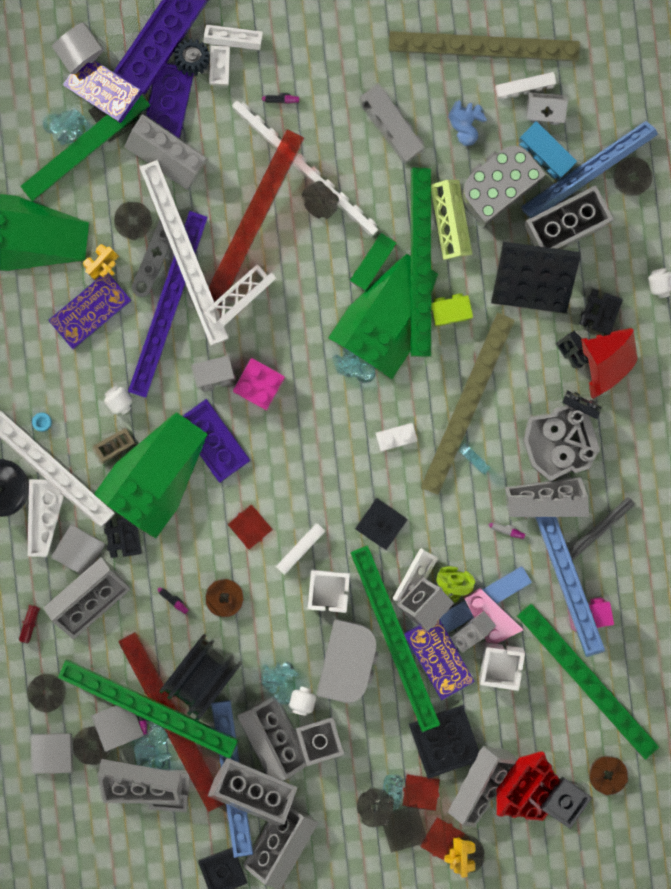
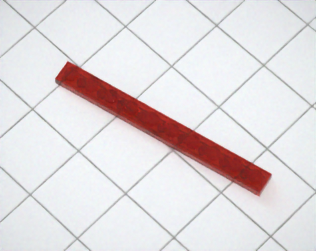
M288 129L208 287L214 302L232 287L305 140L304 137Z
M134 632L119 640L118 643L147 697L177 710L172 698L170 700L167 699L168 694L165 691L163 694L159 693L164 683L138 634ZM165 729L207 811L210 812L225 804L208 797L214 778L195 742Z

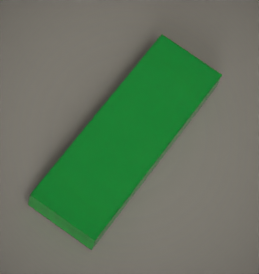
M380 233L349 281L366 291L397 243L383 233Z

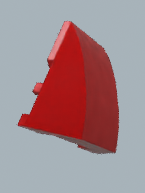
M628 328L614 331L607 336L597 335L596 338L589 340L587 338L581 339L583 353L589 360L592 381L589 382L591 398L594 399L618 384L635 366L638 356L634 329Z
M543 751L519 757L498 786L497 815L499 817H504L505 815L512 818L524 817L528 820L543 821L548 813L543 811L540 806L560 779L554 773L552 765L546 759L547 756Z

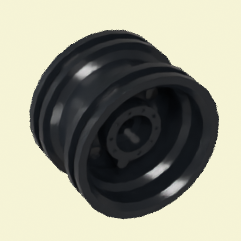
M205 633L159 691L161 694L165 691L168 694V700L172 697H177L189 707L187 714L189 716L192 713L196 715L194 720L197 722L243 663L240 660L236 663L233 660L235 658L234 655L225 658L213 649L215 641L211 639L209 642L205 639L207 637Z

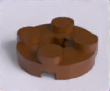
M219 579L213 582L208 587L205 596L206 605L210 612L221 617L235 615L241 609L244 601L243 591L239 584L229 579ZM221 593L229 594L228 603L225 601L220 602Z
M601 756L590 767V783L598 792L604 795H613L620 792L628 782L627 768L616 757ZM606 770L609 772L613 771L611 780L603 778Z

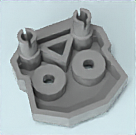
M565 405L553 409L552 414L528 418L523 443L531 466L548 481H552L569 471L577 473L590 469L600 448L589 415ZM552 426L557 427L556 433L551 432ZM575 432L579 443L570 440ZM561 453L566 455L565 460L560 459Z

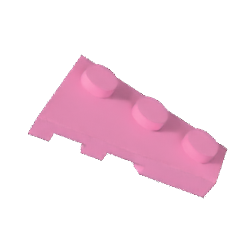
M481 588L464 596L473 617L485 611L496 625L485 637L486 642L498 644L523 631V628Z

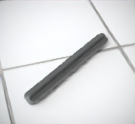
M626 498L569 549L572 561L635 505L631 498Z

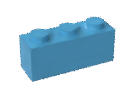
M537 121L519 139V146L527 152L529 151L534 156L533 159L537 164L543 165L547 169L548 175L553 179L557 178L560 180L577 162Z

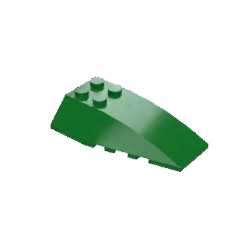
M0 194V271H14L85 261L90 223L16 195Z
M407 253L347 308L328 337L329 340L343 349H347L391 380L411 352V256ZM431 269V294H432V291H433V288H434L436 279H437V277H438V273H436V272L433 271L432 269Z
M175 412L113 466L94 495L136 527L157 539L180 506L208 434Z

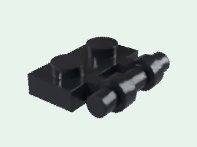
M592 288L590 295H587L585 309L581 311L579 325L586 327L588 320L593 321L592 330L610 335L623 299L608 293H604L603 298L599 299L597 298L599 291ZM594 304L599 305L596 315L591 314Z
M575 330L555 344L563 357L570 360L572 368L579 369L589 363V360L583 353L582 338Z
M568 390L562 403L595 419H598L602 406L595 404L596 401H589L581 397L579 393H572Z
M124 517L117 518L118 526H113L112 519L105 524L104 534L107 535L108 544L106 546L107 551L110 553V558L118 557L117 550L121 549L123 557L143 553L138 527ZM114 533H119L121 543L115 542Z

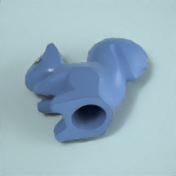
M458 100L454 103L448 118L453 128L458 131L457 137L459 142L464 146H472L478 139V131L472 126L474 119L485 122L487 118L484 116V110L481 105H476L472 109L473 103H469L464 108L461 106L462 102Z

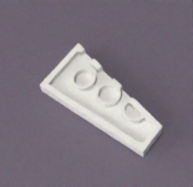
M29 479L28 556L47 557L64 497L47 480Z

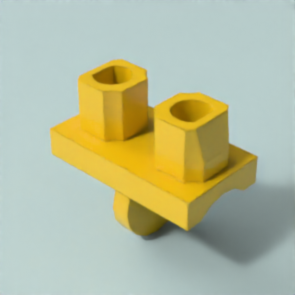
M100 244L95 251L99 257L95 261L89 257L83 262L86 268L85 272L94 280H97L100 276L104 277L108 272L113 276L115 273L111 269L116 265L114 261L119 257L109 246L106 247Z
M454 838V849H450V854L444 856V861L450 863V869H454V873L460 874L462 878L468 877L469 872L475 871L474 860L467 859V854L475 852V843Z

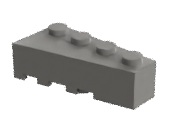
M379 83L360 96L359 105L405 165L424 151L423 140L419 135L416 136L413 133L411 124L404 120L398 107L392 103L390 97Z
M581 477L505 487L506 506L509 517H589L588 495Z
M483 746L478 752V756L470 768L464 783L461 785L456 798L453 800L448 813L462 825L476 826L489 808L488 802L497 797L498 786L518 758L508 750Z
M101 759L97 778L103 803H180L183 788L180 773Z

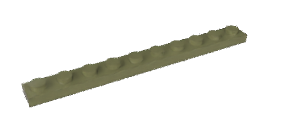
M390 31L389 52L578 62L580 41Z
M497 312L420 488L439 495L514 324V319Z

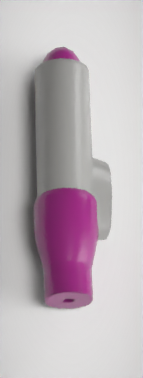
M495 522L489 523V527L492 530L524 540L525 533L520 532L514 526H504Z

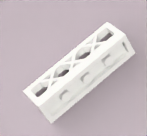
M257 264L204 311L203 314L217 330L221 329L270 285L276 277L272 272L267 275ZM255 271L263 278L260 283L252 282V274ZM239 285H248V293L246 295L238 294ZM226 297H235V305L233 307L225 306ZM221 309V318L218 321L209 313L211 310Z

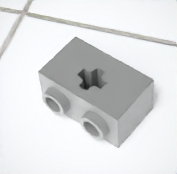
M528 92L527 120H530L531 123L548 121L552 125L565 123L568 103L567 96ZM546 106L549 107L547 113L544 112Z
M483 611L461 626L450 639L463 653L484 639L496 625Z

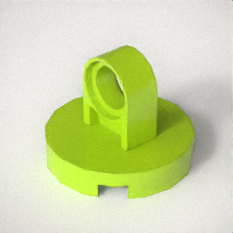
M453 566L442 567L440 572H438L436 581L447 596L450 593L453 594L449 598L454 603L460 599L461 595L470 594L473 591L475 579L469 572L465 571L462 573L457 571L458 567Z

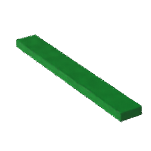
M141 95L121 124L106 115L20 187L32 202L35 201L151 105Z

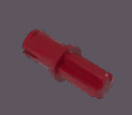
M29 604L25 620L22 621L23 626L18 639L20 642L26 644L30 642L34 627H37L35 623L41 609L40 607Z

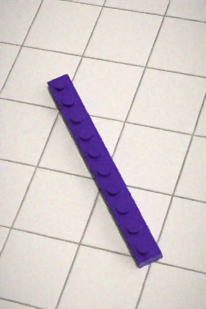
M189 211L184 228L196 255L208 217ZM175 255L128 389L129 393L144 398L148 396L186 284Z

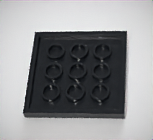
M503 241L491 303L567 314L581 252Z

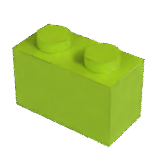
M463 293L452 295V299L445 300V297L433 299L434 303H431L435 327L473 319L469 296H464Z

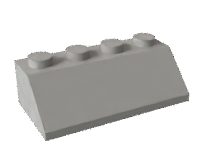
M142 114L132 129L124 146L147 163L158 160L162 173L186 190L190 188L209 159L144 114Z
M101 557L44 607V610L51 621L74 640L130 591L131 588L113 567Z
M277 695L237 715L267 775L284 781L306 767L297 735Z
M227 758L214 778L208 797L275 825H284L297 787Z
M291 805L284 825H275L271 822L266 824L253 847V855L248 856L243 867L264 885L281 889L318 822L307 813Z

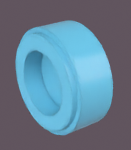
M37 413L32 419V425L37 431L45 432L51 428L52 419L46 413Z

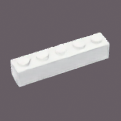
M554 72L499 84L495 86L497 99L505 100L510 96L514 98L523 93L527 95L528 92L531 93L532 91L540 92L545 88L547 90L553 89L556 85Z
M316 523L276 567L285 575L320 538L325 530Z

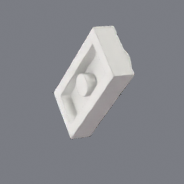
M211 46L209 84L229 86L230 46Z
M413 423L376 433L380 451L417 442Z

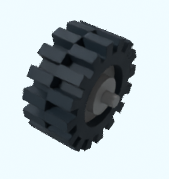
M189 39L188 43L186 40H183V45L179 43L178 48L175 49V65L178 71L182 70L184 75L188 72L190 77H192V73L195 76H198V72L203 74L204 69L207 70L209 65L207 46H204L203 42L199 44L198 39L195 42Z

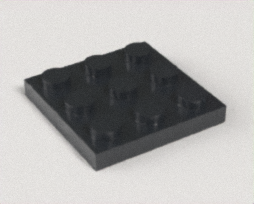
M463 704L437 713L436 716L440 725L422 732L418 720L408 723L427 779L472 764L478 756L479 749Z

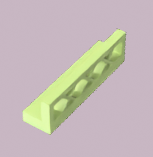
M445 180L432 184L431 194L443 260L473 255L460 181ZM443 186L444 194L441 198L438 196L437 188ZM443 205L447 208L445 217L441 213ZM446 224L450 226L449 235L445 234L444 228ZM449 243H451L454 248V253L452 254L448 253Z

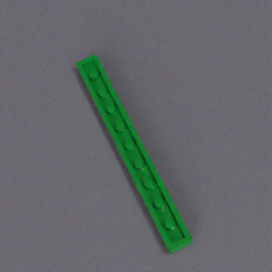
M412 167L411 357L430 358L431 168Z
M367 545L354 550L350 554L420 728L424 732L440 725L370 549Z
M531 603L516 615L644 760L660 748Z
M68 659L65 660L58 678L201 746L229 759L232 758L239 740L200 721L197 722L192 717Z

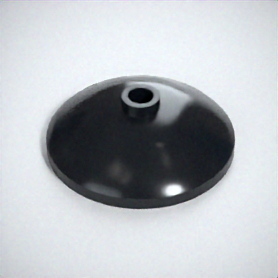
M0 459V517H6L15 514L24 506L29 495V483L21 467L12 461Z

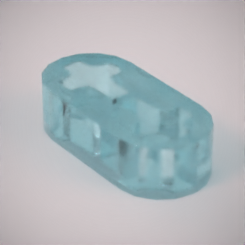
M464 444L458 450L484 476L491 469L468 445Z
M391 774L387 775L384 779L381 806L386 811H395L400 807L403 790V779L400 775ZM392 780L396 782L395 786L391 784ZM389 799H390V801L393 802V805H391L390 803H388V800H389Z

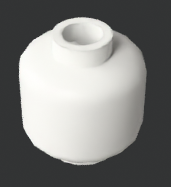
M667 269L652 271V275L648 277L651 293L658 295L659 298L670 296L671 272L667 271Z
M114 386L104 394V403L113 414L121 413L124 415L131 409L130 405L133 399L124 387Z
M300 687V690L292 692L289 707L293 710L292 713L307 716V714L313 712L316 696L311 693L312 689Z

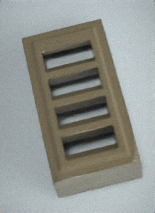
M124 428L94 445L92 450L102 465L136 443L127 428ZM121 435L124 436L125 440L128 443L127 445L123 443L122 439L120 438ZM116 439L121 448L118 449L113 440ZM109 443L114 452L111 453L106 444ZM102 447L107 454L105 457L100 450Z

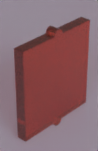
M252 504L242 513L239 512L238 516L227 524L248 550L259 541L262 542L263 538L273 530Z
M407 774L405 788L402 790L404 792L402 806L436 811L437 798L440 796L438 793L440 779H427V777Z
M436 817L420 847L432 853L433 857L437 856L444 860V856L450 854V849H454V838L462 839L465 833L455 828L452 823L448 824Z

